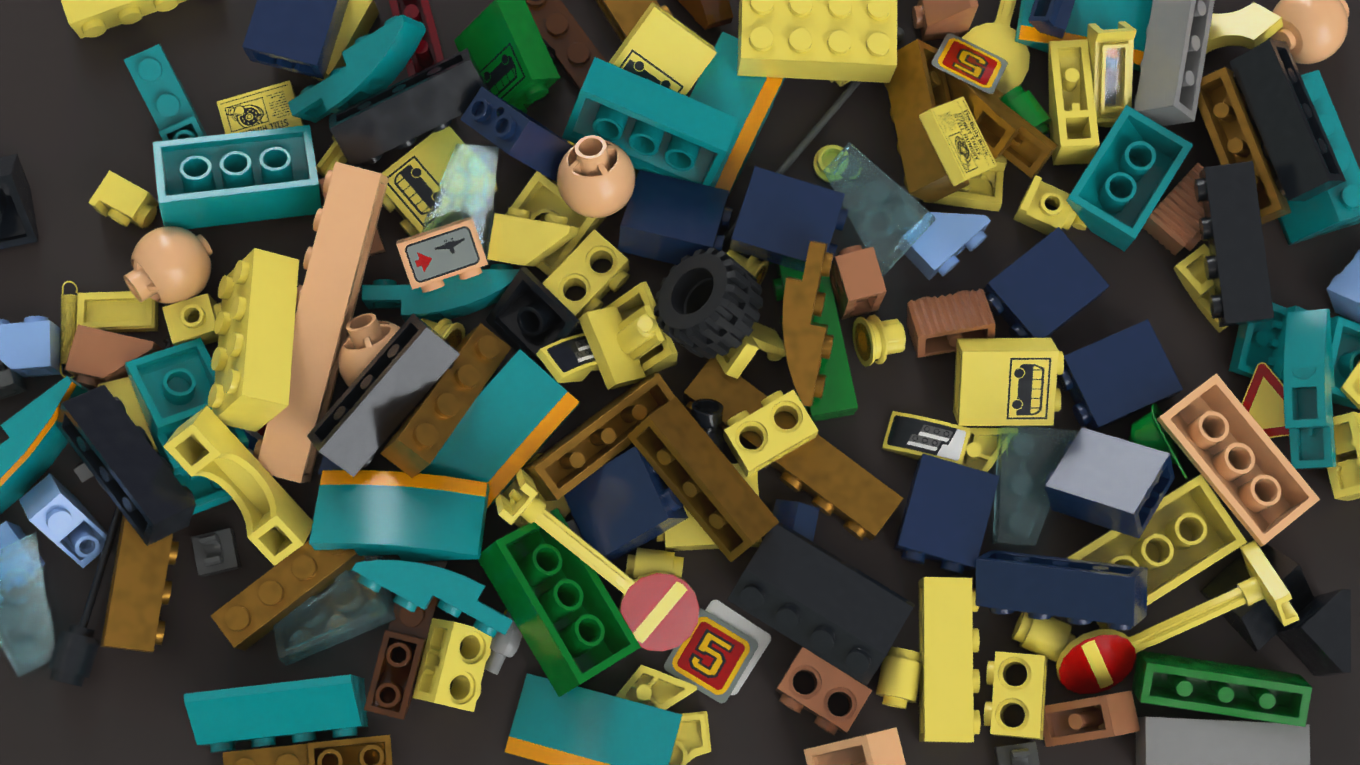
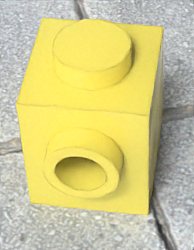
M206 293L162 307L172 344L176 346L200 337L204 345L217 342L219 334H215L214 327L216 318L221 311L222 302L217 303Z

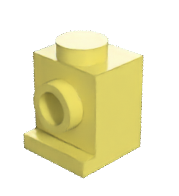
M110 170L88 202L99 214L110 217L122 226L128 227L131 222L142 229L148 227L153 222L157 214L156 207L158 206V202L148 191Z
M1035 175L1025 192L1013 220L1045 235H1049L1058 227L1069 230L1077 215L1066 201L1070 194L1041 181L1042 178ZM1045 203L1056 207L1057 210L1047 209Z

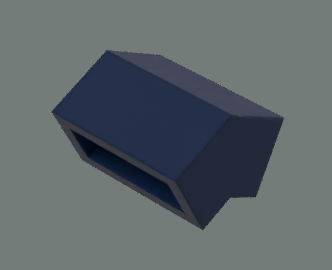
M1035 0L1028 21L1038 32L1062 39L1075 0Z
M776 499L773 515L778 521L813 542L820 508L800 502Z

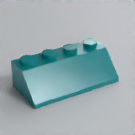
M594 57L562 138L576 144L585 136H599L621 147L631 159L636 170L710 186L728 152L739 118Z
M1319 70L1303 74L1301 77L1346 181L1306 201L1287 200L1292 213L1279 217L1278 220L1288 245L1360 223V169Z
M310 125L153 142L158 204L164 227L176 226L184 229H194L316 214L317 210L322 208Z
M352 674L184 694V704L196 743L203 746L210 745V753L236 750L235 742L251 741V748L275 746L276 738L292 736V743L316 741V733L332 731L333 738L358 736L357 728L368 727L367 711L364 710L366 704L364 678Z

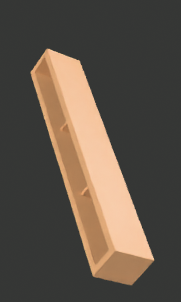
M335 162L333 170H328L323 184V192L327 193L323 209L319 208L316 212L313 222V230L317 232L313 247L309 246L305 253L303 269L307 270L303 285L297 287V310L295 314L289 405L267 423L264 437L258 439L253 452V456L271 476L297 483H306L311 480L318 450L307 435L329 411L339 373V347L348 334L346 325L353 319L389 178L382 173Z

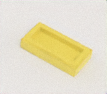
M131 291L77 293L76 330L78 325L113 333L158 331V302L152 298L139 302Z

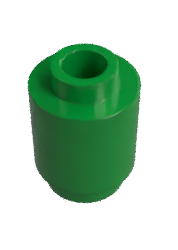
M1019 85L1001 98L1003 103L1044 135L1050 131L1047 125L1052 119L1030 90L1025 91Z

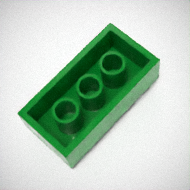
M558 508L550 511L552 515L569 527ZM535 522L532 524L528 523L505 535L481 552V557L478 559L479 563L559 697L641 648L596 571Z

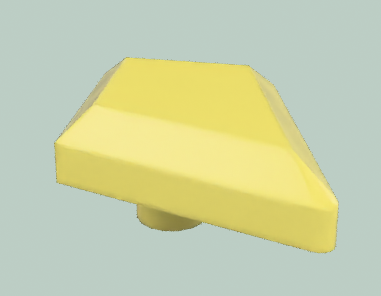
M970 428L971 433L962 465L988 472L1016 435L1017 429Z
M641 664L616 697L667 710L695 692L697 686Z

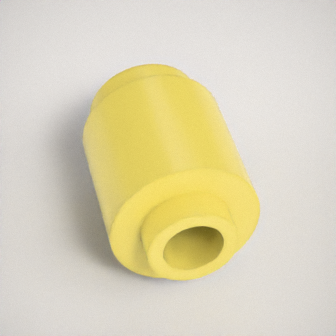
M637 547L636 555L628 554L626 574L632 579H637L642 575L659 571L673 573L682 578L684 557L674 556L675 552Z
M1021 612L1012 633V639L1020 642V647L1038 655H1045L1047 659L1054 662L1058 661L1060 653L1076 636L1070 633L1071 625L1054 617L1044 620L1032 619L1028 617L1027 612Z
M899 647L890 648L888 655L882 661L876 695L883 697L882 704L906 709L907 702L916 703L922 672V663H919L921 653Z

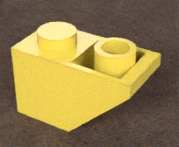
M508 207L507 215L494 213L487 260L535 267L578 235L579 227L569 226L568 217L545 214V220L539 221L530 219L531 211Z

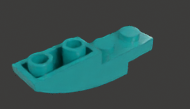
M398 15L389 18L384 23V26L375 32L356 39L354 45L342 52L346 66L334 69L328 78L316 85L304 88L299 96L288 102L292 116L316 123L331 113L335 114L386 89L396 79L416 51L426 32L424 23L405 15Z
M157 44L124 59L159 129V134L163 141L207 136L161 44Z
M494 264L490 266V269H482L483 273L465 280H460L459 275L443 279L445 286L426 293H422L421 287L412 290L411 285H397V282L394 280L378 279L373 281V285H362V301L368 309H401V316L405 322L413 313L420 319L425 318L433 322H438L444 318L453 319L469 315L497 303L520 269H513V266L509 264Z
M1330 309L1287 312L1283 388L1285 429H1289L1291 464L1295 469L1336 467L1331 388H1335Z
M402 560L356 562L352 568L353 571L360 574L357 582L377 593L381 587L388 589L396 594L393 602L411 612H415L417 607L424 610L427 609L435 596L440 599L437 607L459 618L461 612L466 613L476 619L473 627L493 638L497 632L505 635L513 622L512 618L479 601L486 585L454 571L425 563Z

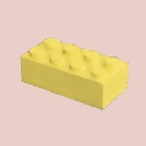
M740 0L737 76L890 83L897 67V0Z
M254 248L243 260H239L235 268L227 276L224 275L219 283L218 298L222 299V305L214 327L215 334H219L218 347L215 349L211 360V368L215 371V382L209 391L208 406L212 408V411L226 426L257 432L289 405L299 271L298 259Z
M1200 474L1163 497L1140 538L1109 530L1066 558L1148 568V606L1246 544L1247 541L1205 478ZM1097 622L1101 629H1110L1107 627V623Z

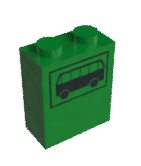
M494 0L454 40L459 52L468 48L489 91L524 113H527V108L534 101L545 97L549 93L548 89L560 79L525 0Z

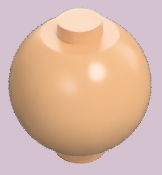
M1280 0L1273 10V13L1282 17L1283 27L1272 35L1270 39L1287 42L1295 63L1314 64L1329 58L1341 47L1347 35L1349 7L1345 0Z
M595 135L585 136L576 145L571 147L563 156L557 171V185L562 199L573 211L586 217L602 218L618 212L628 203L635 188V170L627 153L613 142Z
M176 226L160 227L148 232L136 244L131 256V263L134 269L124 275L123 278L139 302L152 298L159 303L174 304L196 297L205 288L211 274L212 267L209 256L213 254V251L201 234L195 236L191 231Z
M373 313L359 315L347 323L346 329L348 334L343 339L338 351V368L342 379L348 387L400 329L399 326L387 321H378Z

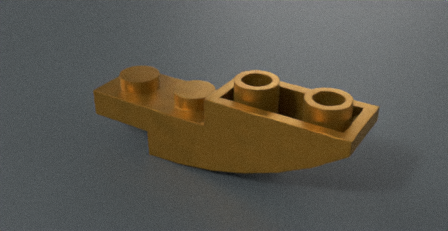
M945 72L951 101L964 96L993 157L997 159L1001 155L1004 156L1031 179L1037 175L1058 145L1003 103L1001 98L1004 94L998 89H995L993 94H988Z
M810 241L803 279L786 278L783 297L782 325L787 363L799 398L804 406L809 407L812 406L814 397L822 399L826 375L819 374L822 358L830 359L834 339L833 335L827 334L828 325L813 322L814 316H822L826 293L819 292L821 277H829L833 260V253L826 252L828 243Z
M390 735L223 752V765H393Z

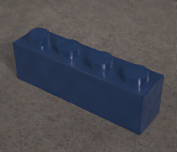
M990 550L976 558V606L989 607L990 612L994 614H1011L1014 611L1027 612L1028 617L1032 619L1044 620L1057 616L1065 617L1067 622L1076 625H1086L1096 621L1107 623V627L1110 629L1129 630L1147 616L1148 568Z

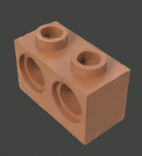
M854 245L839 251V255L835 256L829 276L841 320L877 311L887 290L874 247L862 249L861 245Z
M804 647L798 651L775 691L782 694L779 702L799 714L803 708L817 716L813 723L832 735H835L837 730L842 733L849 731L872 692L870 688ZM804 671L812 675L815 686L810 694H800L795 690L793 678L796 673ZM833 693H841L848 699L849 709L844 716H835L828 708V699Z

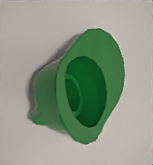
M1156 403L1152 404L1151 412L1131 425V435L1128 437V441L1170 453L1172 466H1178L1185 479H1187L1188 477L1179 461L1175 441L1157 421V418L1164 413Z

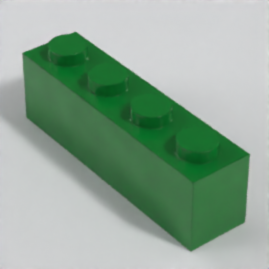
M1140 651L1137 655L1132 690L1141 703L1305 727L1312 686L1300 674Z

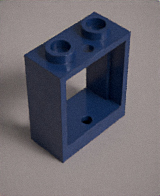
M482 86L460 119L510 156L557 182V171L563 156L573 147V145L546 126Z

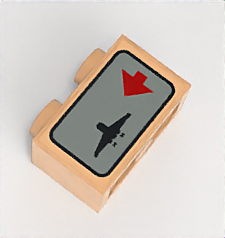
M472 216L396 242L412 290L421 287L422 293L445 286L443 279L459 275L460 280L477 276L483 273L481 267L488 265Z

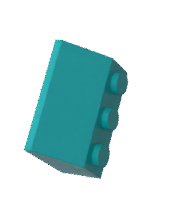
M1126 105L1066 201L1092 233L1125 251L1138 236L1193 144Z

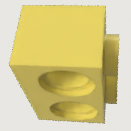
M594 229L542 284L578 319L586 312L600 309L603 305L601 299L610 290L616 292L625 284L630 276L627 273L630 270L629 259ZM598 259H607L613 264L611 269L604 273L595 272L591 266ZM573 286L582 287L586 291L585 296L578 301L567 299L565 293Z
M794 389L786 394H783L781 390L776 391L761 401L763 407L750 415L747 410H744L726 422L728 427L723 432L724 440L747 477L816 438L819 430ZM779 412H789L795 417L796 425L791 429H782L775 423L774 416ZM753 431L761 437L762 444L756 449H747L741 444L739 438L743 433Z
M1350 412L1333 417L1336 467L1327 468L1334 499L1343 501L1360 498V413Z
M432 618L412 698L474 712L476 702L481 694V681L486 661L491 653L492 637L473 626Z
M995 651V661H988L986 682L987 685H993L992 702H985L984 726H990V734L994 736L1043 740L1048 662L1045 655ZM1014 664H1021L1027 670V678L1019 686H1011L1006 681V671ZM1010 705H1020L1024 710V721L1018 727H1008L1003 720V713Z

